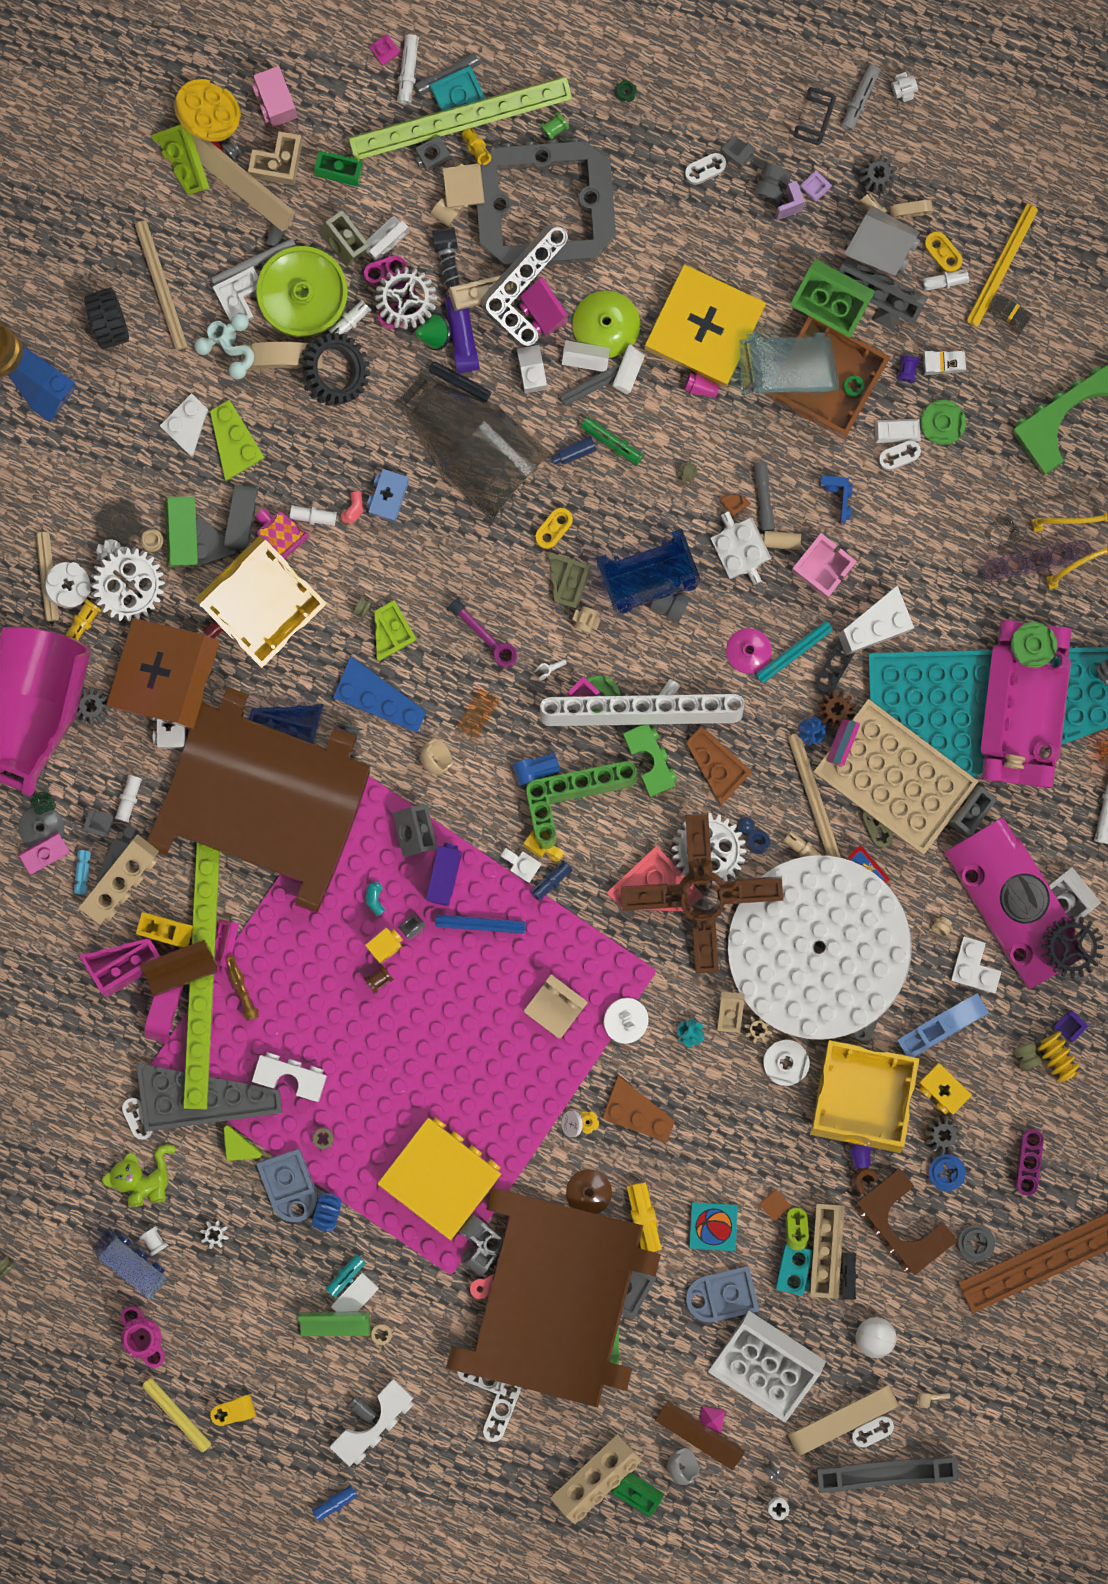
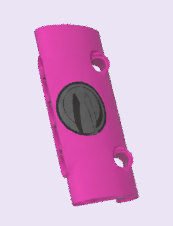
M1004 817L944 852L971 901L1006 958L1014 966L1026 988L1029 990L1061 972V968L1056 973L1052 971L1056 966L1055 963L1050 966L1046 965L1047 961L1051 960L1050 956L1042 957V954L1048 953V948L1042 949L1041 945H1048L1049 941L1042 939L1043 935L1051 936V933L1046 929L1050 927L1055 930L1054 921H1057L1061 926L1063 925L1062 917H1066L1068 923H1070V919L1024 844L1018 837H1015ZM967 871H973L976 874L974 883H969L966 880L965 874ZM1074 927L1062 930L1060 934L1072 939L1076 936V930ZM1055 939L1054 952L1059 960L1064 948L1063 945L1057 939ZM1073 940V943L1070 941L1066 942L1069 946L1068 953H1072V951L1081 953L1076 948L1077 941ZM1016 949H1020L1024 953V958L1021 962L1016 961L1013 957ZM1073 955L1065 962V965L1071 966L1082 958Z

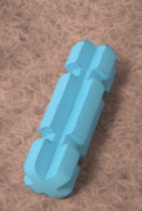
M79 850L77 854L79 863L76 865L75 881L77 883L74 885V893L78 895H86L87 893L86 882H88L90 865L88 860L90 861L91 855L88 850Z

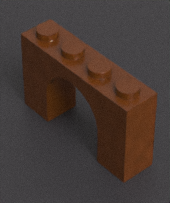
M897 1168L856 1201L858 1205L856 1211L863 1219L868 1217L873 1224L870 1228L878 1238L883 1236L888 1242L884 1246L892 1256L895 1254L899 1256L902 1260L899 1265L907 1274L911 1272L913 1275H916L958 1240L943 1222L915 1241H904L893 1234L888 1223L890 1208L899 1198L914 1187L904 1172Z

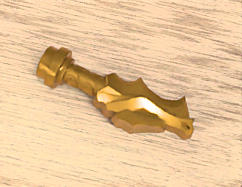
M230 955L226 957L231 984L235 988L237 995L240 996L245 1009L243 1010L244 1013H242L243 1018L245 1017L246 1021L259 1017V1009L255 1008V1006L253 1007L248 996L249 992L245 987L244 975L237 965L235 956Z

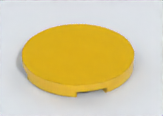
M196 79L189 81L181 87L175 97L174 110L179 122L189 133L197 138L206 141H222L229 138L239 125L241 112L235 97L226 88L222 89L210 83V80Z

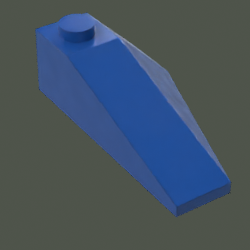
M23 346L24 354L21 363L8 376L31 409L48 422H51L75 391L77 385Z

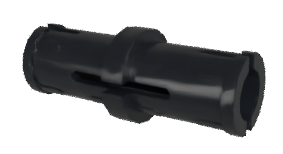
M842 1253V1273L840 1278L842 1279L841 1299L844 1300L856 1299V1279H858V1274H856L857 1253Z

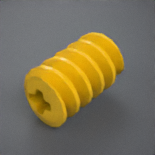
M1060 1031L1041 1040V1045L1037 1049L1038 1051H1046L1042 1056L1043 1059H1051L1047 1067L1055 1066L1051 1074L1060 1075L1056 1083L1065 1082L1082 1072H1076L1080 1066L1079 1063L1071 1064L1075 1056H1067V1053L1071 1050L1070 1047L1062 1048L1066 1040L1057 1039L1061 1035Z

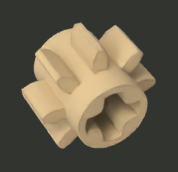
M582 606L581 611L575 610L572 621L576 622L574 628L590 634L592 629L597 630L601 619L596 618L598 612Z
M750 1017L752 1024L744 1025L745 1028L749 1029V1033L745 1037H754V1044L757 1042V1038H761L765 1043L766 1039L764 1036L772 1034L771 1031H767V1026L770 1024L762 1022L761 1018H759V1021H755L753 1017ZM760 1023L764 1033H759L758 1036H755V1031L752 1030V1027Z

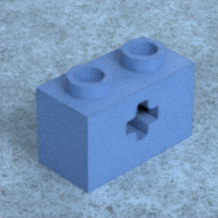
M385 469L382 470L381 474L377 473L373 484L374 487H377L374 496H369L366 508L369 509V515L396 523L409 483V477ZM390 490L393 497H388L387 501H385L381 494Z

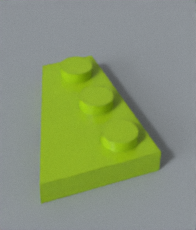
M178 125L150 135L153 141H158L163 149L161 153L165 160H170L174 167V174L187 195L209 188L191 133L182 125Z
M230 400L210 411L225 481L230 480L265 459Z

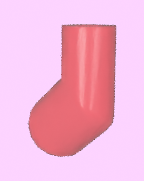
M361 491L350 493L352 505L341 513V519L344 523H353L362 515L364 509Z

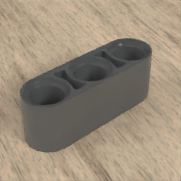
M235 484L224 547L245 550L249 546L258 488Z

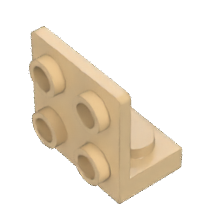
M550 975L524 1012L556 1037L561 1038L588 1002L553 975Z

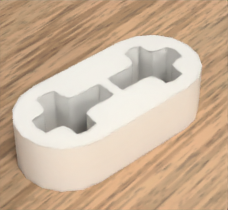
M713 153L693 162L686 168V180L694 185L705 182L725 170L726 160L723 155ZM712 159L722 162L719 166L720 169L715 167L707 169V167L712 164ZM693 168H695L696 171L704 169V171L699 174V179H696L694 176H689L692 173Z
M906 441L886 449L879 457V465L884 470L890 471L914 462L920 456V446L915 441ZM907 446H910L911 449H916L914 457H911L909 454L902 456L901 453L907 450ZM886 454H889L890 457L896 455L899 457L893 461L892 466L889 463L883 462Z
M137 1098L127 1099L123 1104L122 1110L133 1135L142 1140L149 1138L153 1131L146 1132L145 1136L136 1131L139 1128L137 1120L140 1119L144 1125L141 1101ZM130 1102L139 1105V1108L136 1110L139 1117L135 1118L133 1112L128 1113L127 1109L130 1107Z
M879 1416L855 1428L852 1432V1440L859 1447H867L888 1437L893 1432V1422L887 1416ZM879 1421L889 1422L887 1432L884 1433L882 1430L874 1432L873 1429L880 1426ZM861 1430L864 1433L872 1432L871 1435L866 1437L867 1441L865 1443L861 1440H856L859 1436L858 1432Z

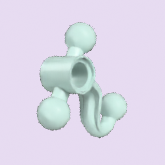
M237 313L232 317L231 323L228 325L221 321L212 322L207 330L208 338L201 337L196 340L194 345L196 352L200 355L208 354L216 343L222 346L224 351L231 356L244 354L245 360L243 362H233L229 367V374L234 379H242L246 375L247 369L254 362V352L250 347L246 345L232 346L236 340L235 330L243 331L248 327L249 320L247 316Z

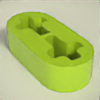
M792 1208L789 1210L785 1221L786 1242L791 1249L799 1251L804 1249L808 1242V1216L804 1210ZM793 1217H797L798 1221H800L799 1225H796L795 1218ZM795 1233H798L799 1240L801 1241H797L794 1237Z

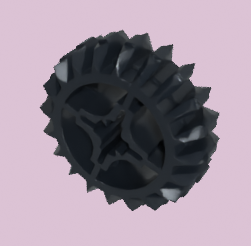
M1075 916L1070 917V923L1067 922L1066 917H1062L1063 925L1060 926L1057 921H1054L1053 925L1056 929L1053 930L1050 927L1046 929L1051 933V936L1043 935L1042 939L1049 941L1048 945H1041L1042 949L1048 948V953L1042 954V957L1050 956L1051 960L1047 961L1046 965L1050 966L1055 963L1056 966L1052 971L1056 973L1061 968L1062 977L1066 976L1067 971H1070V978L1075 977V971H1078V975L1083 977L1084 972L1082 969L1085 968L1088 973H1091L1092 969L1089 965L1092 964L1095 967L1099 965L1094 958H1103L1102 954L1097 953V949H1104V945H1097V941L1103 940V937L1098 936L1095 938L1094 934L1099 929L1094 928L1091 931L1089 929L1093 924L1091 921L1084 926V917H1080L1078 923H1075ZM1074 927L1080 929V932L1072 939L1060 934L1066 928ZM1086 934L1091 942L1090 955L1082 948V941ZM1055 939H1057L1063 945L1064 948L1059 960L1054 952ZM1073 940L1077 941L1076 948L1081 953H1075L1074 951L1068 953L1069 946L1066 942L1070 941L1073 943ZM1073 955H1077L1085 960L1084 963L1078 966L1065 965V962Z

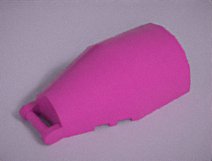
M21 626L2 628L0 637V783L20 790L26 796H31L34 793L37 778L76 718L91 654L90 648L84 643L69 636L38 628ZM4 770L23 777L24 781L22 782L3 774Z

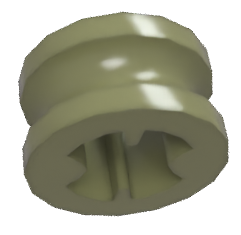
M362 596L353 614H359L364 619L373 601H366L365 597Z
M322 1128L314 1133L313 1143L316 1147L327 1149L333 1144L334 1135L329 1129ZM323 1132L324 1135L326 1132L329 1135L327 1138L329 1143L327 1145H324V1143L320 1145L318 1143L320 1139L319 1133Z
M8 1256L0 1262L1 1279L16 1265L14 1262L11 1263Z

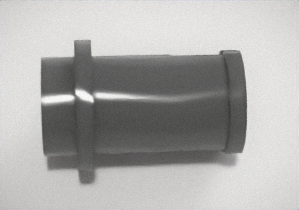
M355 1396L347 1405L350 1408L349 1411H354L369 1424L375 1418L377 1412L363 1402L362 1397Z

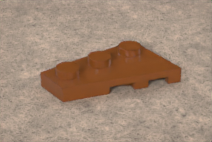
M620 1076L617 1077L602 1119L668 1142L675 1121Z

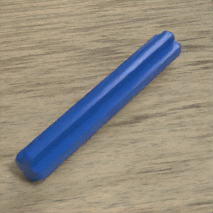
M436 915L435 926L439 928L524 934L526 931V922L447 915Z

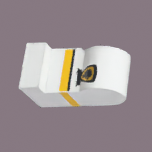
M925 351L923 354L924 375L966 371L965 352Z

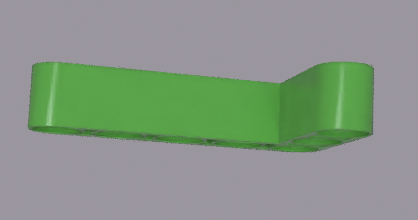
M620 762L531 781L527 785L526 792L537 844L541 848L550 849L557 842L550 804L630 788L637 781L635 765L631 762ZM625 771L633 774L630 778H623L621 776ZM601 776H608L610 780L607 783H601L599 778ZM580 780H584L588 784L587 786L580 788L576 785V783ZM557 785L566 787L562 792L553 790ZM536 789L543 791V794L539 797L531 795ZM539 811L548 813L544 818L536 817ZM544 832L552 834V837L548 840L540 838Z

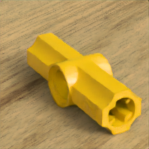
M646 1182L627 1186L632 1207L633 1223L643 1225L639 1242L640 1248L652 1252L662 1250L656 1227L658 1226L654 1207L653 1205L651 1206Z

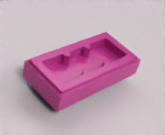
M57 832L18 855L31 875L69 854L70 850L60 833Z
M219 919L215 947V964L217 966L229 968L225 958L232 955L239 923Z

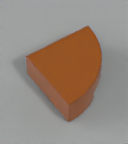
M725 495L719 498L727 511L730 512L732 518L751 504L749 500L739 495Z

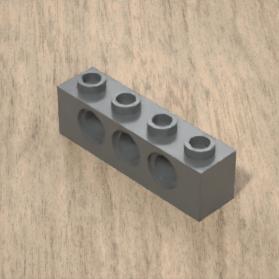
M848 257L839 272L876 291L870 303L913 324L916 323L928 299V296Z

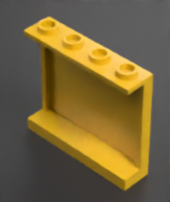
M434 1117L433 1120L428 1118L379 1181L378 1185L449 1240H452L502 1173L498 1171L501 1167L491 1159L488 1162L480 1157L482 1152L473 1145L470 1148L462 1143L464 1139L456 1132L448 1133L443 1129L446 1125L438 1118Z

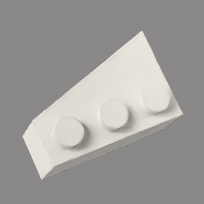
M898 586L838 634L846 655L908 633L914 629Z

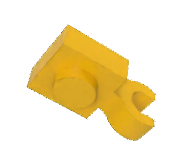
M534 829L523 843V847L538 857L542 858L544 854H547L557 864L564 854L561 849L555 846L550 849L541 848L537 844ZM546 832L540 836L543 840H548L552 837Z

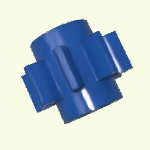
M813 716L812 719L805 718L798 726L800 733L797 736L808 746L812 742L818 744L825 737L826 731L824 728L826 725L816 716Z

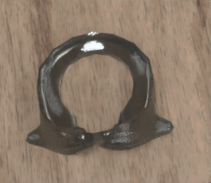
M1000 513L998 514V519L987 528L986 539L993 548L1004 550L1015 541L1021 542L1019 528L1012 519ZM1012 525L1013 529L1010 531L1011 534L1005 544L998 545L992 541L991 531L994 528Z

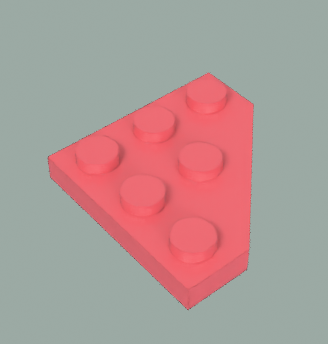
M655 846L607 894L622 909L621 886L680 884L685 876H681L682 872L676 869L672 861ZM693 884L687 890V903L691 907L704 896ZM676 907V908H660V909H644V910H647V911H682V912H684L681 907Z

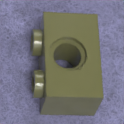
M343 210L327 220L319 230L320 234L346 267L364 255L370 247Z

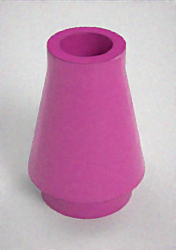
M696 372L695 374L689 373L684 390L689 391V394L715 398L719 385Z

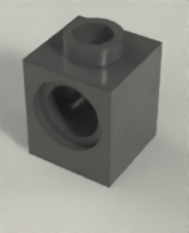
M440 135L416 148L417 155L414 156L420 169L424 167L426 172L451 160L450 153ZM430 150L438 154L433 160L425 157V154Z

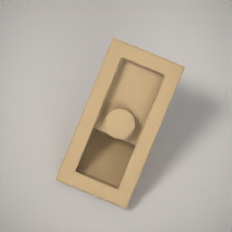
M721 992L717 1031L740 1033L744 993Z

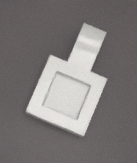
M507 848L501 854V857L513 864L510 871L530 883L542 864L523 851L519 857Z

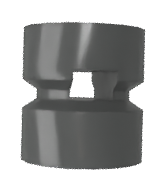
M765 164L760 175L762 181H758L753 195L768 203L780 205L785 193L783 188L788 186L792 174L779 166Z
M662 584L649 610L660 616L665 613L667 619L678 624L691 597L681 592L674 594V589Z

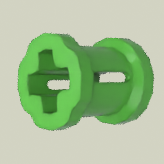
M559 112L555 113V117L546 124H540L541 130L549 140H554V137L564 129H570L568 123Z

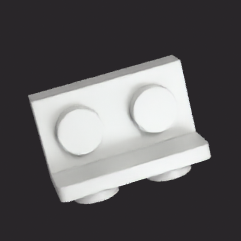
M395 216L391 217L366 240L370 245L366 253L375 262L379 261L409 233V227L403 221L400 222Z

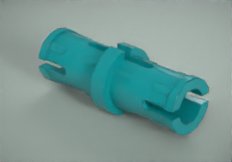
M355 1254L343 1269L340 1268L337 1271L339 1274L325 1289L336 1298L348 1283L354 1281L353 1277L367 1263L359 1255Z

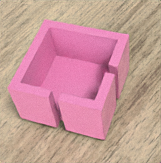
M279 66L253 75L255 83H252L253 91L257 101L263 102V104H260L266 123L271 122L272 127L298 118Z
M820 533L791 572L827 600L857 561L842 549L838 551L837 555L833 553L837 545Z

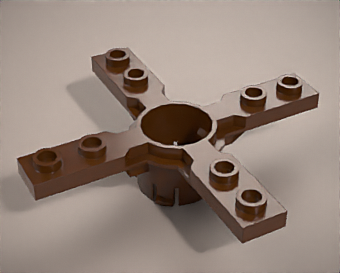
M708 813L685 815L689 874L683 877L680 884L621 886L622 910L681 907L685 912V916L692 919L696 973L719 972L715 918L721 914L725 904L783 901L782 876L723 881L719 875L712 872ZM710 882L711 888L715 887L717 890V904L707 910H696L687 903V890L692 886V883L706 885V883Z

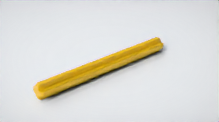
M1026 204L967 318V322L970 325L979 326L1038 211L1035 206Z

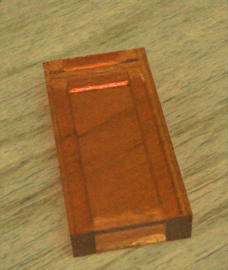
M480 688L457 728L478 739L500 699Z

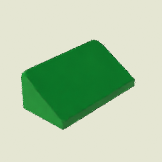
M631 1472L611 1492L651 1517L664 1496L663 1492Z

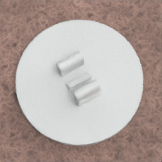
M621 998L614 1001L607 1008L604 1015L605 1031L616 1042L624 1044L635 1042L643 1036L648 1026V1013L645 1007L639 1001L632 998Z

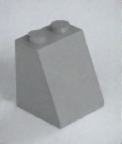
M872 206L860 224L845 255L896 276L899 270L903 272L909 262V259L906 258L909 251L914 252L920 242L917 237L920 232Z

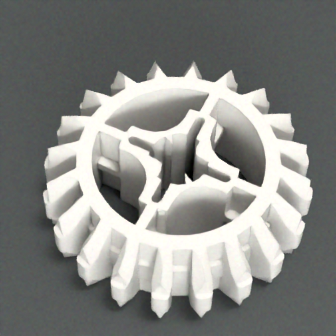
M405 267L404 274H400V270L397 268L395 269L396 276H393L390 272L387 273L389 281L381 279V283L385 287L377 286L376 290L381 294L375 296V300L380 301L376 308L378 310L384 309L380 313L382 318L389 315L386 320L388 324L395 320V328L399 327L400 322L403 323L404 329H408V323L411 322L412 327L416 328L417 320L424 324L425 320L422 316L430 318L431 313L428 310H435V305L430 302L437 301V297L431 295L436 292L435 287H429L432 284L431 279L423 282L426 277L425 273H421L417 277V269H413L412 274H409L408 267ZM400 282H408L403 289L391 290L393 286ZM414 284H417L423 290L425 300H421L413 294ZM409 291L411 300H407L403 306L402 298L399 297H405ZM387 296L392 297L393 300L399 303L397 313L389 307ZM410 307H421L414 314L404 315Z

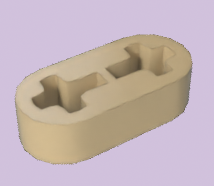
M931 200L908 202L889 207L890 216L896 219L933 213Z

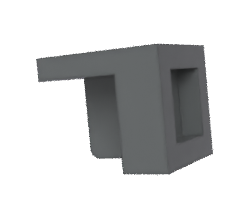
M733 136L727 145H723L720 149V154L741 170L755 154L756 148L750 143L745 145L736 136Z
M90 808L83 830L108 838L114 816Z

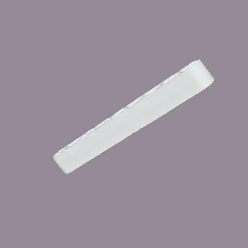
M736 694L549 697L541 702L540 720L546 726L735 723L741 720L745 703L744 699ZM688 707L691 708L692 711H685L683 708ZM713 707L715 710L709 711L706 708ZM729 707H736L738 710H731ZM643 708V709H645V710H647V711H645V712H640V711H638L637 709ZM667 708L669 711L665 712L660 709ZM574 709V710H577L578 712H577V713H571V712H569V710ZM593 709H598V710H600L601 712H599V713H594V712H592L591 710H593ZM615 709H622L623 712H616ZM547 710H553V711H555V712L552 713V714H550V713H547V712H545V711H547Z

